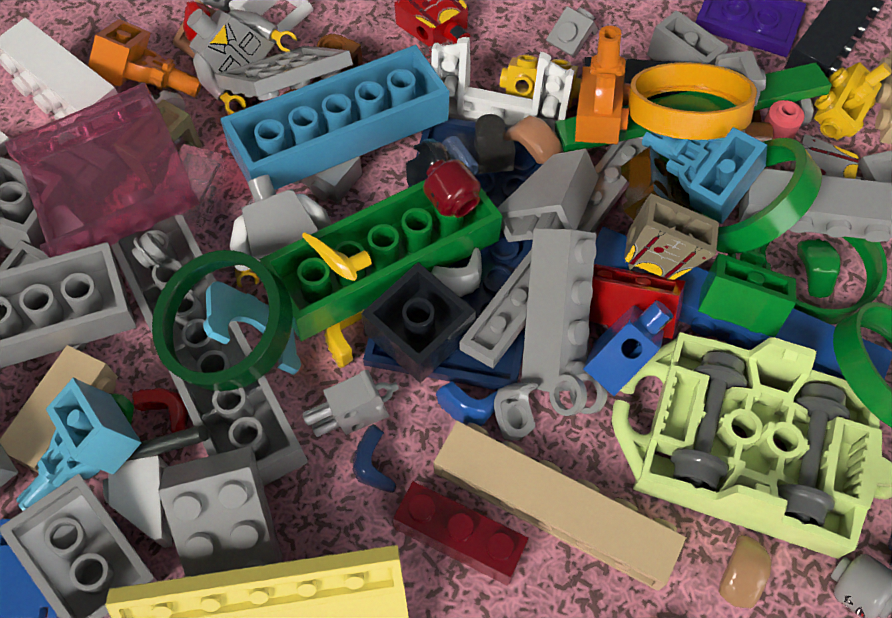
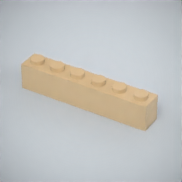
M456 421L433 462L436 475L657 591L667 585L686 540L685 536L676 532L677 528L673 524L660 518H653L651 520L638 513V508L632 503L620 498L612 500L600 494L599 488L593 483L584 479H577L575 481L561 474L562 470L557 465L547 460L537 462L526 456L525 451L518 445L509 441H504L502 444L488 437L489 433L479 425L474 423L465 425Z

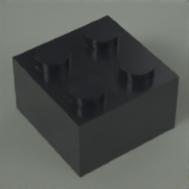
M417 262L367 307L361 315L365 334L421 383L460 346V340L475 322L476 311Z

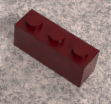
M412 481L393 517L395 530L506 586L509 585L529 539V537Z

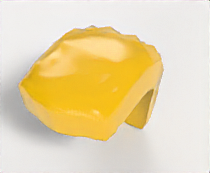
M364 310L325 329V342L339 368H344L353 361L352 348L345 340L341 330L361 320V313Z

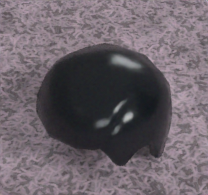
M431 138L425 139L420 144L414 146V150L419 151V154L416 158L406 163L408 186L411 187L426 180L428 177L426 172L435 162L442 159L446 162L452 160L450 152L444 144Z

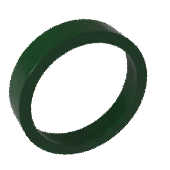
M219 250L200 255L182 266L170 278L157 300L152 320V336L156 352L170 372L180 379L211 391H231L245 387L265 375L284 352L293 324L291 299L281 279L256 258L246 253L234 250ZM242 265L248 267L263 282L269 300L268 321L259 343L241 362L223 371L201 373L184 367L178 360L173 343L174 321L182 300L189 290L209 273L228 266Z

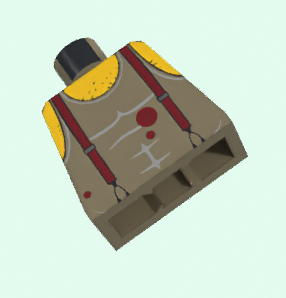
M651 193L629 229L624 259L631 271L645 274L651 272L668 280L676 279L716 254L719 222Z

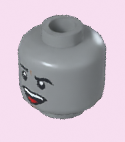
M861 554L853 561L844 557L831 575V578L837 582L834 588L835 599L861 618H888L892 613V570L868 554Z

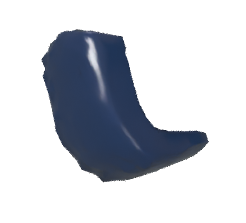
M373 424L367 428L358 443L355 456L353 457L352 470L358 482L393 493L396 489V483L372 465L373 451L384 434L380 428Z

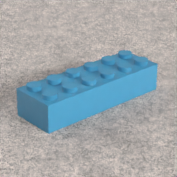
M417 45L222 117L220 120L228 148L246 181L249 182L257 177L269 175L274 189L277 190L447 121L449 90Z

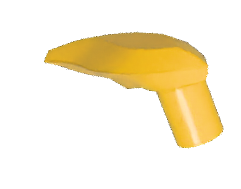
M305 232L302 234V237L320 254L330 268L346 279L355 281L357 279L356 272L370 266L372 263L366 251L348 258L345 254L336 251L316 237Z

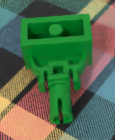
M761 247L736 254L724 255L718 253L701 287L698 312L707 314L717 320H724L745 327L749 331L775 338L796 304V279L771 271V264L768 262L762 268L765 256L760 253Z

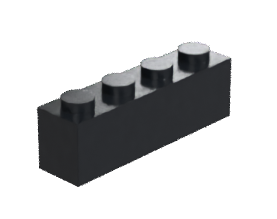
M829 0L793 48L784 70L817 63L824 75L829 78L842 65L843 61L839 60V58L847 59L855 47L857 41L853 38L861 39L872 22L868 20V17L874 20L884 6L885 1Z

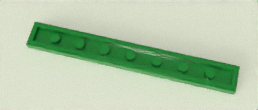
M817 63L765 74L766 87L760 92L757 106H754V111L769 108L773 103L780 100L795 102L829 94L832 84ZM695 91L649 100L664 107L684 111L706 112L736 107L724 98ZM628 115L627 130L619 131L618 142L642 137L646 132L651 134L652 132L638 125ZM577 117L555 121V132L564 152L607 145L605 143L575 142Z

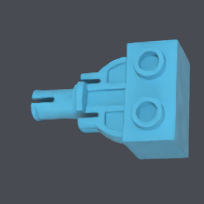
M72 378L46 408L56 430L52 436L49 449L37 462L39 467L38 476L16 499L22 511L77 474H80L83 480L93 477L101 470L114 475L142 443L111 394Z

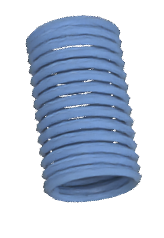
M452 136L442 142L449 150L452 160H461L474 175L477 173L479 165L458 137Z

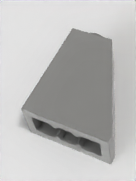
M587 149L553 154L497 208L503 216L501 229L508 242L533 239L534 228L577 230L599 178Z

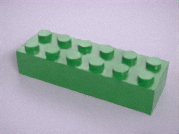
M424 180L311 234L336 251L345 254L348 258L362 251H366L369 254L372 262L371 265L357 271V279L355 281L346 279L331 269L320 254L304 238L259 260L284 283L292 303V328L302 342L369 307L417 262L429 272L432 271L434 266L447 268L472 255L474 248L482 250L499 241L502 214L481 188L478 195L480 197L478 205L467 215L456 218L454 215L450 217L443 216L425 195L423 190Z

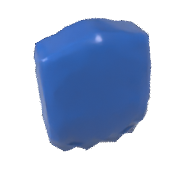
M451 381L436 392L437 401L441 408L450 414L453 419L465 425L474 423L482 426L495 412L494 399L497 391L486 398L477 400L468 396Z

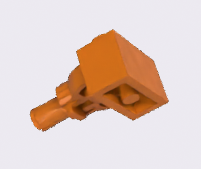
M118 19L95 34L88 67L112 86H121L130 79L137 82L150 83L157 86L156 89L160 91L170 87L194 98L198 96L202 87L198 77L175 68L174 60L170 58L165 60L158 53L147 48L151 32Z
M605 26L600 29L597 54L592 56L591 67L583 66L576 118L575 142L618 144L619 131L627 130L629 108H622V105H629L631 84L624 83L626 60L620 56L621 30L616 26Z

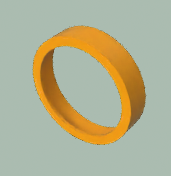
M688 62L656 65L644 69L633 77L630 87L629 115L641 127L672 138L688 140L724 138L733 127L743 131L749 126L753 116L757 89L754 83L744 75L716 65ZM695 91L724 98L736 107L719 111H684L658 105L647 100V98L664 92Z

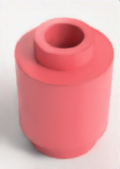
M780 100L771 105L763 122L771 123L773 139H794L804 121V112L796 103Z

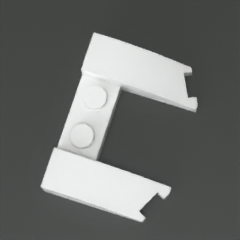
M470 37L458 38L457 43L441 46L439 43H434L431 66L449 90L448 117L510 128L530 115L545 121L555 135V121L564 120L567 117L574 70H565L550 61L551 56L547 53L540 52L533 99L470 87Z

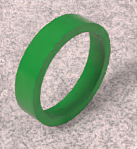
M776 138L763 142L767 144L765 168L786 161H796L792 178L780 195L757 214L742 222L718 227L717 251L736 254L759 248L789 230L808 211L819 193L822 173L818 164L800 142L791 138ZM694 209V212L699 213V214H701V215H703V216H706L705 214H703V213L699 212L698 210Z
M842 237L856 249L866 269V287L862 297L854 306L844 309H824L796 299V304L793 308L828 324H838L842 319L863 305L873 302L882 291L887 278V259L880 242H870L862 238ZM769 243L761 246L760 253L765 256V260L762 263V268L767 262L765 251Z
M871 302L863 305L836 325L833 333V347L840 370L855 395L869 411L892 428V388L885 382L873 365L861 335V327L875 331L892 343V306Z

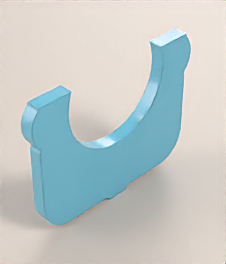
M213 282L206 290L207 319L203 324L204 330L208 337L223 344H227L231 340L228 325L233 321L247 323L264 333L269 316V305L225 283ZM292 328L286 348L278 360L277 368L294 375L300 369L301 361L296 354L295 335Z

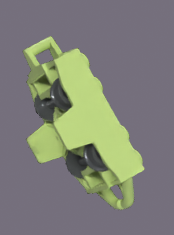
M679 332L676 339L662 346L620 390L625 394H633L638 382L646 376H656L662 381L663 385L650 432L648 434H639L630 426L628 420L629 403L615 400L613 405L612 425L615 436L636 478L633 490L837 559L856 550L867 510L871 508L873 498L887 500L892 497V462L882 457L880 419L859 400L847 381L812 370L817 351L774 337H769L752 350H746L717 340ZM732 425L742 428L747 438L737 436L733 432ZM773 438L781 440L785 444L787 452L780 450L775 445ZM654 451L670 455L671 459L656 455Z

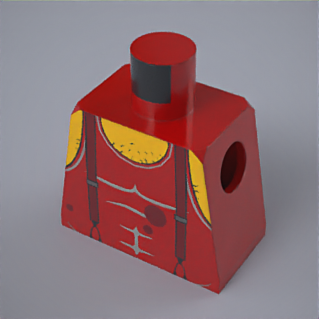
M398 0L394 2L396 24L431 49L434 43L442 45L449 41L451 44H456L458 38L470 37V33L466 31L468 28V7L463 0Z

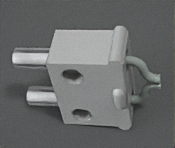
M363 370L360 374L323 390L327 402L303 412L304 421L307 425L312 424V430L317 437L341 427L345 435L388 418L389 414L384 402L392 397V393L398 390L399 387L396 382L391 384L387 382L375 384L369 370ZM385 388L387 394L381 397L378 389Z

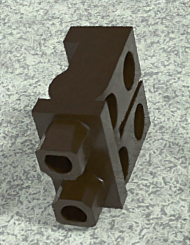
M650 146L621 166V175L629 182L625 193L628 201L623 204V211L635 220L651 193L694 211V208L690 206L689 194L681 186L679 178L667 171V162Z

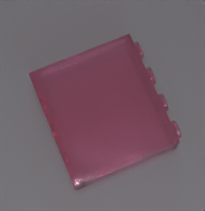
M145 82L5 142L8 154L21 167L46 240L45 243L40 245V248L49 258L106 242L112 246L122 238L138 231L148 230L158 222L174 215L184 214L190 208L201 204L158 103Z

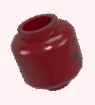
M442 159L429 167L426 172L428 177L424 182L423 190L441 215L447 217L454 215L456 218L467 215L478 205L481 184L464 162L459 159L446 162Z

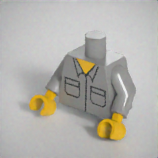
M198 9L190 15L187 21V25L197 33L190 43V48L195 53L193 63L198 80L217 101L222 100L225 103V111L228 115L234 113L229 108L230 102L237 101L244 109L246 108V103L238 95L231 96L229 94L231 90L219 88L215 74L263 59L274 46L270 42L272 39L277 41L279 49L283 52H291L281 45L280 40L283 36L288 35L297 41L296 36L292 32L278 31V27L254 12L234 9L227 14L217 10L210 18L204 11Z

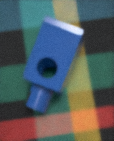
M657 300L644 312L639 307L632 306L593 343L583 369L610 394L615 396L659 351L664 334L662 328L674 318L673 314L663 303Z

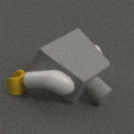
M263 175L247 182L255 202L242 207L243 215L234 221L230 249L246 253L260 261V258L302 239L303 232L311 235L332 225V222L326 210L307 195L295 194L293 189L276 194L269 175ZM235 266V277L238 287L242 288L241 278L245 275L253 276L255 285L259 283V277L254 271L246 266Z

